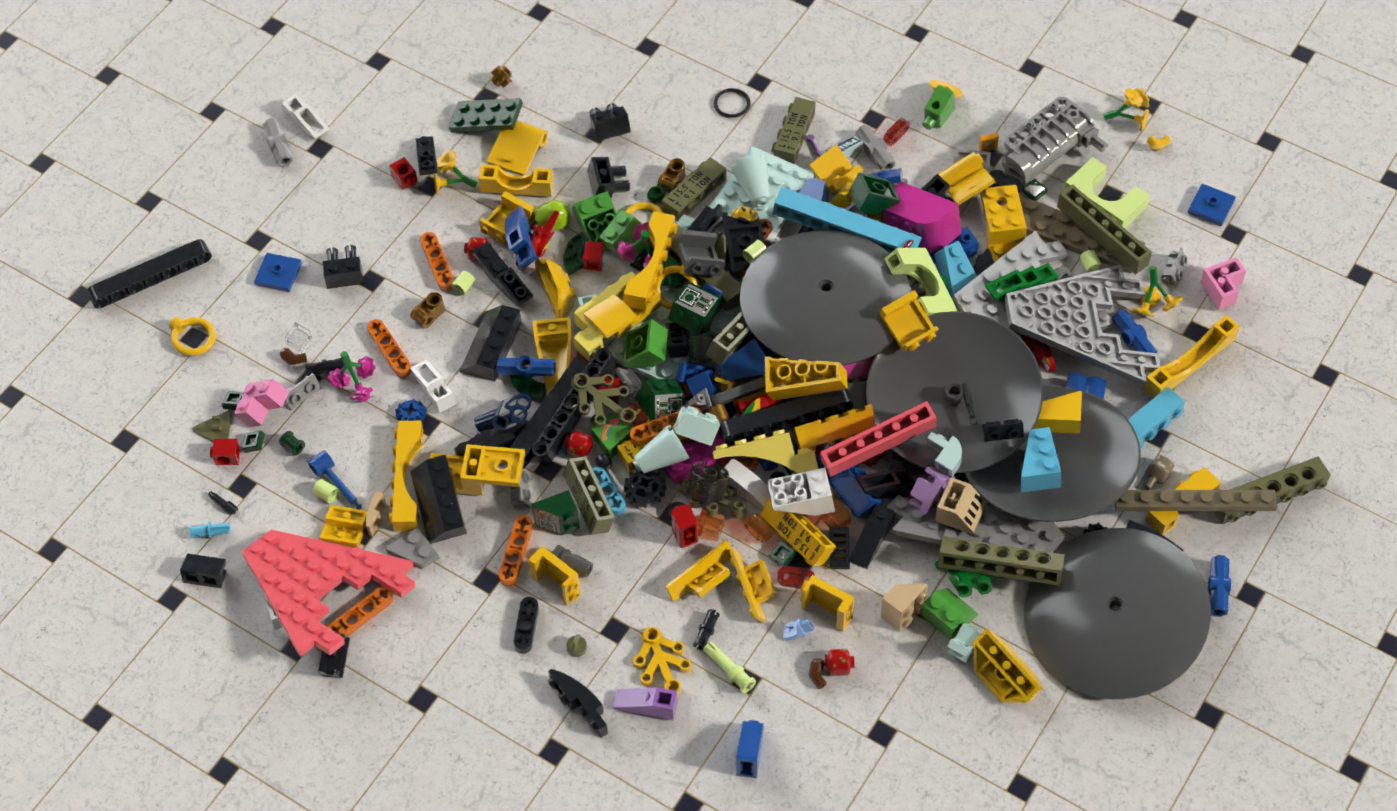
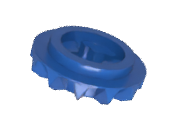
M414 398L409 401L405 399L395 409L398 421L421 420L422 422L426 416L425 406L421 401H416ZM413 408L414 412H412L409 417L407 411Z

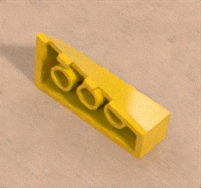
M765 357L766 393L774 401L848 389L847 371L840 362H812L803 359L789 360L788 358L774 359L772 357Z
M872 404L866 405L864 408L853 409L840 415H833L823 420L794 427L793 431L799 449L809 447L811 451L816 450L815 446L823 444V447L834 445L835 440L842 439L844 441L855 434L874 427L875 419Z

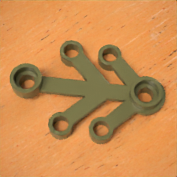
M578 373L573 376L571 385L579 393L580 406L578 410L581 415H588L590 413L591 406L587 403V393L593 396L596 415L594 424L597 427L604 426L606 422L602 404L620 416V421L623 424L630 425L634 422L636 414L633 409H623L608 398L614 396L622 399L626 398L629 394L627 386L597 390L592 385L603 384L605 387H610L614 382L613 376L606 374L601 377L589 378L584 373ZM609 378L611 382L606 383L604 379ZM583 381L584 385L580 386L577 382ZM620 390H625L626 394H621ZM585 406L588 410L583 411L581 407ZM628 415L630 420H625L624 416ZM597 418H602L604 422H597Z
M710 477L709 481L704 482L684 479L678 483L680 494L688 497L691 508L700 507L701 498L699 496H701L706 507V514L709 516L718 514L717 504L731 509L730 515L733 518L742 519L746 516L747 507L744 502L735 501L733 503L720 497L736 496L737 489L729 484L726 485V489H718L721 481L718 477ZM704 488H712L714 490H704Z

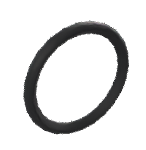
M736 88L724 89L714 99L715 110L722 116L730 118L745 114L751 104L749 96L744 91ZM726 92H738L746 98L747 105L740 113L727 114L718 108L717 101L719 97Z

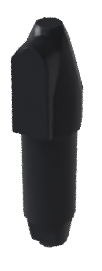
M212 491L208 493V496L224 511L235 514L239 510L232 502L225 501L217 493Z

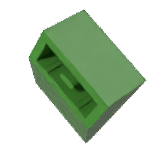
M608 191L574 203L572 207L578 225L587 240L602 243L599 236L617 215Z

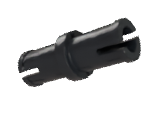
M341 358L327 361L324 359L322 362L305 364L307 376L321 373L329 374V371H334L336 368L341 370L344 366Z
M708 609L703 623L698 627L699 633L693 646L696 647L698 645L697 649L699 650L704 649L710 636L715 632L714 626L720 616L719 612L716 613V610Z

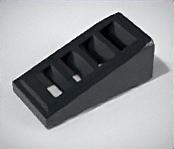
M674 322L665 323V328L668 329L667 345L669 357H687L688 343L685 328Z
M830 527L829 540L832 543H845V545H835L834 551H845V553L832 552L829 556L830 569H850L849 527ZM834 559H845V561H834Z

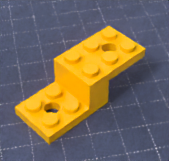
M1017 185L990 187L980 192L986 218L984 236L994 263L1023 241L1026 236L1027 227ZM1003 201V202H1005L1006 204H1005V205H999L997 202Z
M467 444L464 456L431 453L430 458L446 455L457 493L483 496L485 484L511 487L520 486L525 449ZM500 464L508 465L507 468L503 470L497 468Z

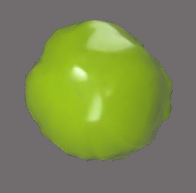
M548 201L535 209V221L540 227L546 225L556 210L559 212V215L552 230L563 229L570 223L571 211L569 207L562 201Z

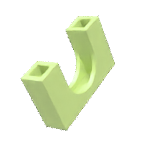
M1092 157L1065 182L1064 190L1073 184L1122 227L1126 228L1148 207L1150 195L1135 186L1120 200L1106 201L1099 198L1093 192V188L1105 178L1107 166Z
M896 248L884 258L892 275H910L923 286L927 296L920 297L917 301L927 317L940 312L958 311L926 248Z

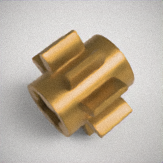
M498 65L491 71V81L497 87L502 86L504 88L512 81L510 79L512 73L505 66L501 68Z

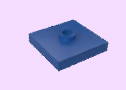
M902 168L889 171L882 170L869 175L888 179L894 184L901 182L903 173Z
M1202 183L1188 209V213L1222 226L1236 196Z
M266 253L254 283L257 286L290 292L302 261L297 258Z

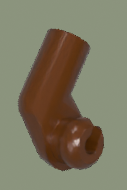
M283 348L280 352L281 359L289 365L307 362L306 353L296 355L289 348Z
M815 658L811 661L808 673L818 689H822L827 684L820 675L821 670L825 667V662L821 658Z

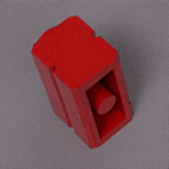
M686 504L675 507L671 511L672 532L675 538H677L679 547L685 548L698 542V521L690 505Z

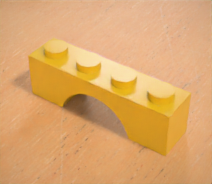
M481 165L478 178L480 192L503 193L506 191L510 194L552 197L554 185L552 169L534 168L528 175L515 176L506 173L496 165Z
M1203 467L1199 471H1193L1185 482H1179L1174 489L1219 490L1221 482ZM1147 511L1145 521L1159 534L1164 535L1177 524L1179 514L1178 511Z

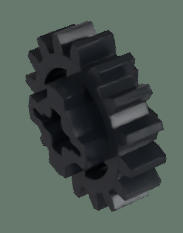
M636 469L635 474L630 472L629 478H625V497L629 498L631 504L636 502V507H639L641 504L644 505V508H647V504H651L654 507L655 501L660 503L661 497H665V478L661 477L659 471L654 473L653 470L643 473V471L638 472Z

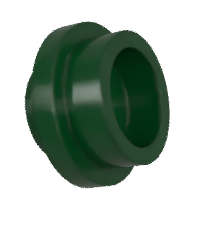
M659 186L651 187L647 193V198L652 203L662 202L665 196L664 190Z

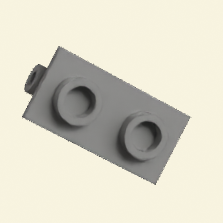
M1180 247L1179 252L1172 251L1169 254L1166 263L1167 267L1164 268L1161 277L1163 283L1173 282L1175 288H1177L1179 280L1183 277L1184 266L1187 265V255L1184 254L1182 247Z
M630 367L625 369L617 368L614 371L615 377L620 378L621 386L629 388L628 397L633 403L637 404L638 400L635 395L643 384Z
M306 375L295 387L288 390L289 393L284 403L287 402L290 410L321 389L315 375Z
M707 388L685 403L686 405L680 406L679 411L681 407L688 408L690 406L699 408L701 413L712 407Z
M523 469L520 486H510V489L514 490L510 492L511 504L514 508H520L522 504H525L528 508L531 507V492L528 484L530 477Z

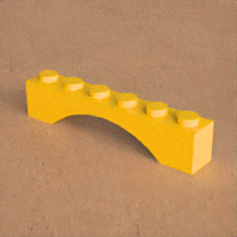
M653 211L648 228L649 239L653 244L654 253L648 265L639 274L628 280L624 291V303L628 307L646 310L648 303H652L653 289H657L658 275H662V263L667 260V249L671 248L673 242L672 235H675L678 225L675 223V215Z
M1225 315L1184 355L1167 365L1160 366L1148 375L1143 390L1155 398L1167 387L1171 390L1235 341L1240 326Z
M421 420L398 421V429H394V438L397 440V445L393 446V455L396 457V462H392V472L395 473V478L391 479V489L394 490V494L390 495V506L393 507V510L389 512V524L393 525L394 532L412 531L418 527L419 523L417 504L406 490L405 479L410 462L423 447L424 430Z

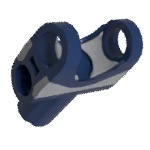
M521 393L502 400L498 404L497 409L474 418L477 430L480 433L493 428L502 431L524 422L528 416L527 410L531 407V398L527 394ZM524 398L528 401V405H520L518 400ZM524 413L523 417L518 418L520 414Z

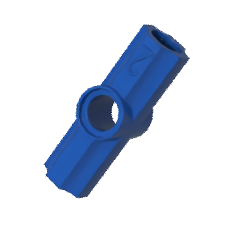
M1122 309L1112 316L1114 324L1122 333V339L1126 346H1132L1135 351L1158 352L1148 340L1144 327L1140 324L1137 325L1126 310Z
M526 355L519 358L499 357L497 360V373L499 375H522L524 378L554 376L556 374L555 359L531 358Z
M1217 555L1211 558V574L1208 581L1211 614L1216 617L1228 614V598L1231 591V578H1229L1230 562L1229 558L1224 555Z

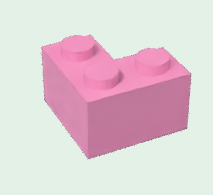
M1237 257L1204 269L1200 283L1218 310L1236 303L1239 293L1236 286L1243 283L1246 270Z
M275 379L249 383L244 389L241 400L237 403L234 415L248 427L261 426L269 410L282 408L289 391Z

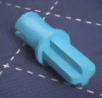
M208 522L206 525L190 526L191 538H212V535L231 533L230 523L212 525Z

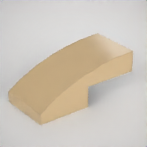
M379 491L375 492L366 515V528L368 535L371 537L382 523L380 512L386 504L384 494Z

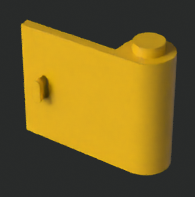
M517 120L514 130L500 131L487 158V162L520 175H526L538 147L542 148L546 144L548 131Z
M972 152L938 173L950 185L947 192L958 205L996 183L982 166L984 161L979 153L975 154Z

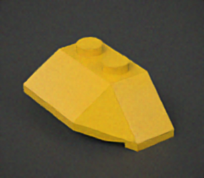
M537 258L534 261L535 270L555 318L568 317L574 307L573 298L576 297L574 288L569 287L570 280L568 274L563 273L561 266L550 259Z
M986 628L972 642L974 648V672L1001 702L1029 703L1043 689L1036 674L1005 641L990 629Z

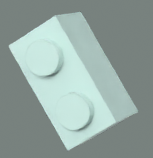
M688 406V408L681 407L673 429L676 434L712 446L720 423L715 415L710 413L702 414L696 408Z

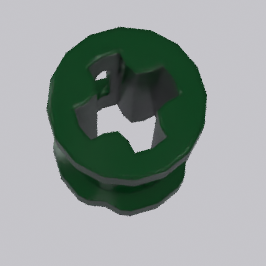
M292 431L285 432L279 440L280 445L286 446L294 456L300 454L305 447V442L297 439Z

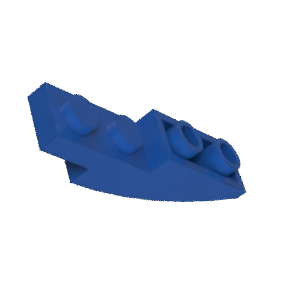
M519 206L507 215L505 234L509 250L515 253L519 267L525 269L537 260V256L529 237L532 232L523 207Z

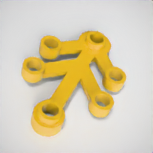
M648 627L642 633L644 644L638 655L633 659L634 666L637 669L644 668L646 665L645 657L652 647L654 655L646 671L640 676L641 684L643 686H650L652 684V676L659 665L666 682L664 689L670 690L675 688L678 696L681 692V684L678 680L673 679L667 662L679 667V670L683 673H688L691 670V662L688 659H681L662 651L660 645L672 649L674 655L680 656L684 653V644L662 637L659 629ZM650 636L656 637L655 639H652V640L649 639ZM678 646H679V647H681L682 649L679 650V651H677V650H675V647H678ZM637 660L643 661L641 664L636 663ZM683 664L689 665L687 668L682 667ZM649 677L650 680L644 681L643 678Z

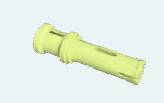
M713 642L704 647L703 651L728 674L729 680L735 682L741 688L740 691L743 694L749 692L754 687L756 680L753 677L750 678L744 672L742 666H736Z

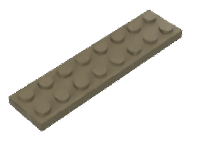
M1019 195L1027 227L1026 234L1030 235L1037 231L1042 240L1047 242L1060 240L1065 249L1078 254H1082L1087 250H1094L1100 262L1110 266L1122 265L1123 271L1132 273L1061 210Z

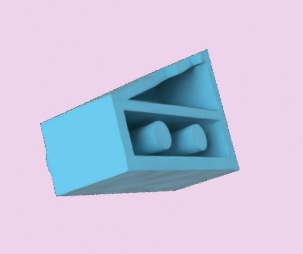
M959 241L942 248L934 254L939 275L946 276L945 287L951 298L977 277Z
M1050 427L1031 429L1029 431L1021 475V493L1060 488L1061 469Z

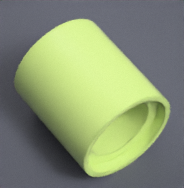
M756 240L743 251V256L751 264L766 249V246L760 240Z
M1087 250L1080 255V260L1087 273L1102 269V264L1094 250Z
M461 271L451 284V288L457 294L465 295L475 282V278L469 272Z
M320 479L314 485L312 493L330 504L337 498L339 489Z

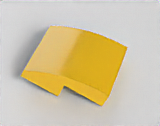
M616 295L610 296L583 313L585 319L593 324L597 332L606 338L638 319L636 314Z
M331 505L325 516V526L319 536V540L352 548L359 547L366 527L367 511Z

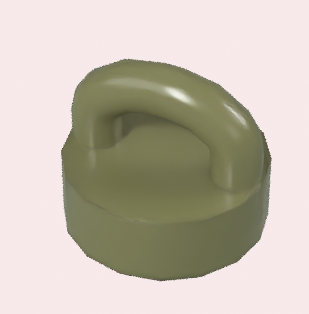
M580 634L568 639L566 647L571 656L579 657L585 654L587 643Z

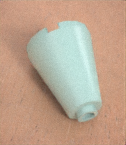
M750 154L736 160L737 164L735 166L732 164V172L753 205L758 207L766 205L767 201H769L766 156L761 154V157H757L756 154Z
M668 425L634 456L636 460L633 463L638 472L642 470L643 473H647L685 461L689 456L671 425Z

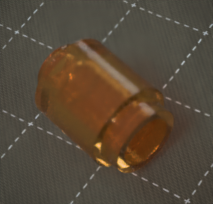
M750 514L745 519L744 527L757 541L764 543L773 535L772 527L760 514Z

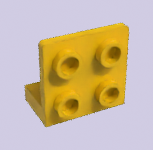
M834 145L809 165L818 179L826 182L829 194L845 185L856 173L858 174V172L863 171L860 164L853 167L837 145Z

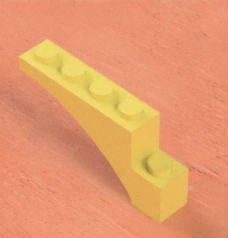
M632 271L621 276L617 282L607 286L602 293L592 297L588 303L578 307L574 312L575 324L582 330L574 337L575 349L588 361L591 360L598 349L604 348L603 335L598 333L596 327L585 319L583 313L612 295H616L622 300L628 280L636 276Z
M784 429L774 431L773 436L766 437L765 434L754 436V441L747 442L746 439L735 441L734 446L730 447L727 444L715 446L716 450L712 451L714 459L731 456L758 457L782 464L797 473L819 469L814 450L810 451L809 447L799 449L798 454H794L789 432L785 433Z

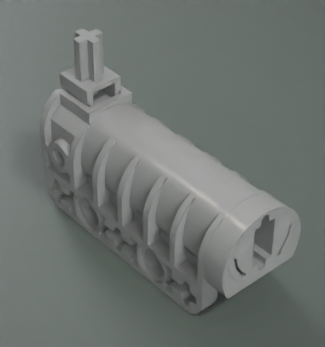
M1058 97L1005 138L1004 147L1007 152L1004 153L1001 164L1005 168L1006 178L1020 180L1021 187H1023L1075 145L1078 148L1082 145L1085 148L1092 145L1100 152H1104L1108 144L1098 137L1099 129L1094 127L1093 120L1084 110L1068 98ZM1052 113L1054 116L1047 117L1045 114ZM1027 132L1029 133V135L1024 137L1021 135V133Z

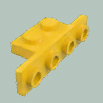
M727 540L723 541L666 585L671 600L676 601L688 591L701 598L731 575L729 569L723 565L731 557L729 550L732 548Z
M732 548L729 550L731 554L730 562L737 570L736 578L743 586L744 591L742 593L744 598L750 604L749 612L754 619L763 623L766 621L760 604L777 595L765 562L759 559L746 567L741 554Z

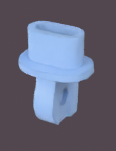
M800 618L797 619V622H790L784 627L783 639L789 641L805 637L807 632L815 630L814 624L810 619L802 620Z

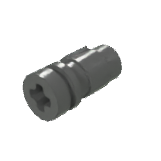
M557 545L552 554L576 571L578 575L586 578L590 575L593 569L592 562L571 553V550L565 549V547Z

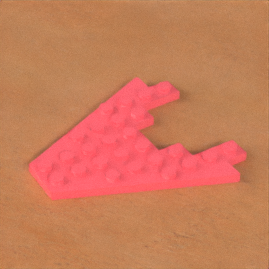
M271 529L242 551L246 563L299 656H303L314 646L331 655L345 644L342 636L319 622L329 614V607L319 600L344 581L359 590L369 581L374 580L400 598L415 588V581L405 575L413 568L411 560L370 552L359 547L352 548Z

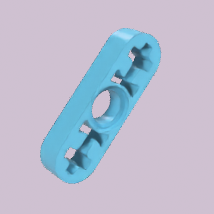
M592 468L595 475L601 476V489L610 488L613 490L611 494L605 495L614 516L622 515L626 510L624 498L617 491L616 486L603 468ZM613 499L617 505H620V508L617 509V507L613 506Z

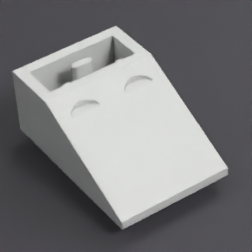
M826 468L767 480L773 510L813 516L835 512Z

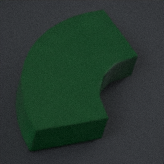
M582 232L575 235L568 242L563 254L564 269L568 276L583 269L582 257L586 241L588 240Z
M510 375L511 383L519 394H527L531 401L540 403L544 401L545 383L537 382L533 378H524L522 375Z

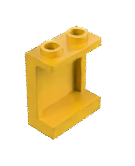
M504 191L501 195V204L486 220L483 218L479 220L480 230L484 235L491 236L499 243H504L508 246L505 234L507 215L519 206H522L530 224L535 219L534 206Z
M915 290L883 307L879 313L903 353L907 350L910 352L914 351L920 346L919 343L923 341L929 342L933 340L939 330L937 326H933L917 301L919 296Z
M543 546L529 558L533 580L538 583L545 575L562 587L563 600L566 605L578 599L581 591L579 576L576 571Z
M812 575L808 581L805 580L800 588V591H802L800 597L801 609L805 610L809 603L812 602L837 616L836 628L843 632L853 617L855 598Z

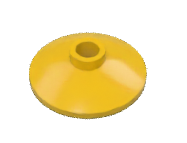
M931 80L929 82L930 87L934 91L938 85H941L953 91L954 98L962 97V91L949 83L939 80Z

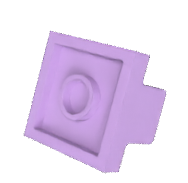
M932 466L925 469V472L930 474L927 481L921 477L918 478L910 493L915 498L910 499L909 503L919 508V511L925 515L931 514L937 508L950 478L955 479L954 476L950 477Z

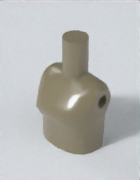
M1157 455L1145 471L1149 479L1144 484V488L1151 490L1156 482L1164 484L1169 473L1174 468V463L1162 455Z

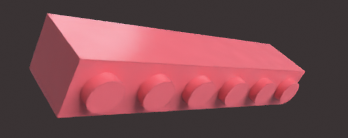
M926 401L821 451V460L828 474L832 477L937 427L936 416Z

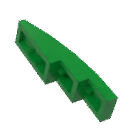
M1046 263L1036 269L1033 266L1021 272L1017 269L985 284V287L994 300L1004 299L1006 293L1057 281L1058 275L1049 263Z

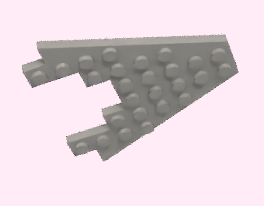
M1034 231L955 293L952 300L959 312L983 315L1009 328L1004 299L994 300L986 289L985 284L1017 269L1019 272L1032 266L1036 269L1042 266L1041 264L1066 259L1068 252L1060 240L1044 243L1037 231ZM1105 309L1097 311L1101 332L1102 330L1112 328L1114 322ZM1011 329L1013 332H1015V333L1018 334V335H1025V334H1022V333H1020V332H1018V331H1015V330Z
M1122 265L1006 293L1004 297L1009 328L1080 358L1092 366H1098L1143 386L1147 381L1145 372H1153L1161 366L1158 353L1123 350L1120 335L1101 332L1097 308L1111 310L1113 306L1111 296L1143 299L1145 296L1142 280L1124 278Z
M965 475V482H966V483H969V481H968V479H967V477H966V475ZM899 494L887 506V508L895 511L894 517L900 520L892 529V534L941 545L943 536L1053 553L1064 540L1063 533L1054 522L1034 521L1016 517L994 507L988 502L973 534L936 522L937 508L931 514L925 515L919 511V508L910 504L909 500Z

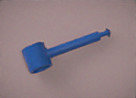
M325 450L307 461L317 477L325 474L345 498L356 506V509L360 510L362 508V504H358L357 498L331 470L335 464Z

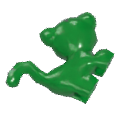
M939 560L936 561V562H935V567H936V568H941V567H938ZM947 569L950 582L962 598L971 596L972 588L978 590L982 595L992 591L991 581L996 576Z

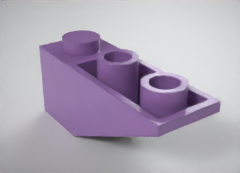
M658 687L617 689L613 709L674 720L678 703L677 691Z

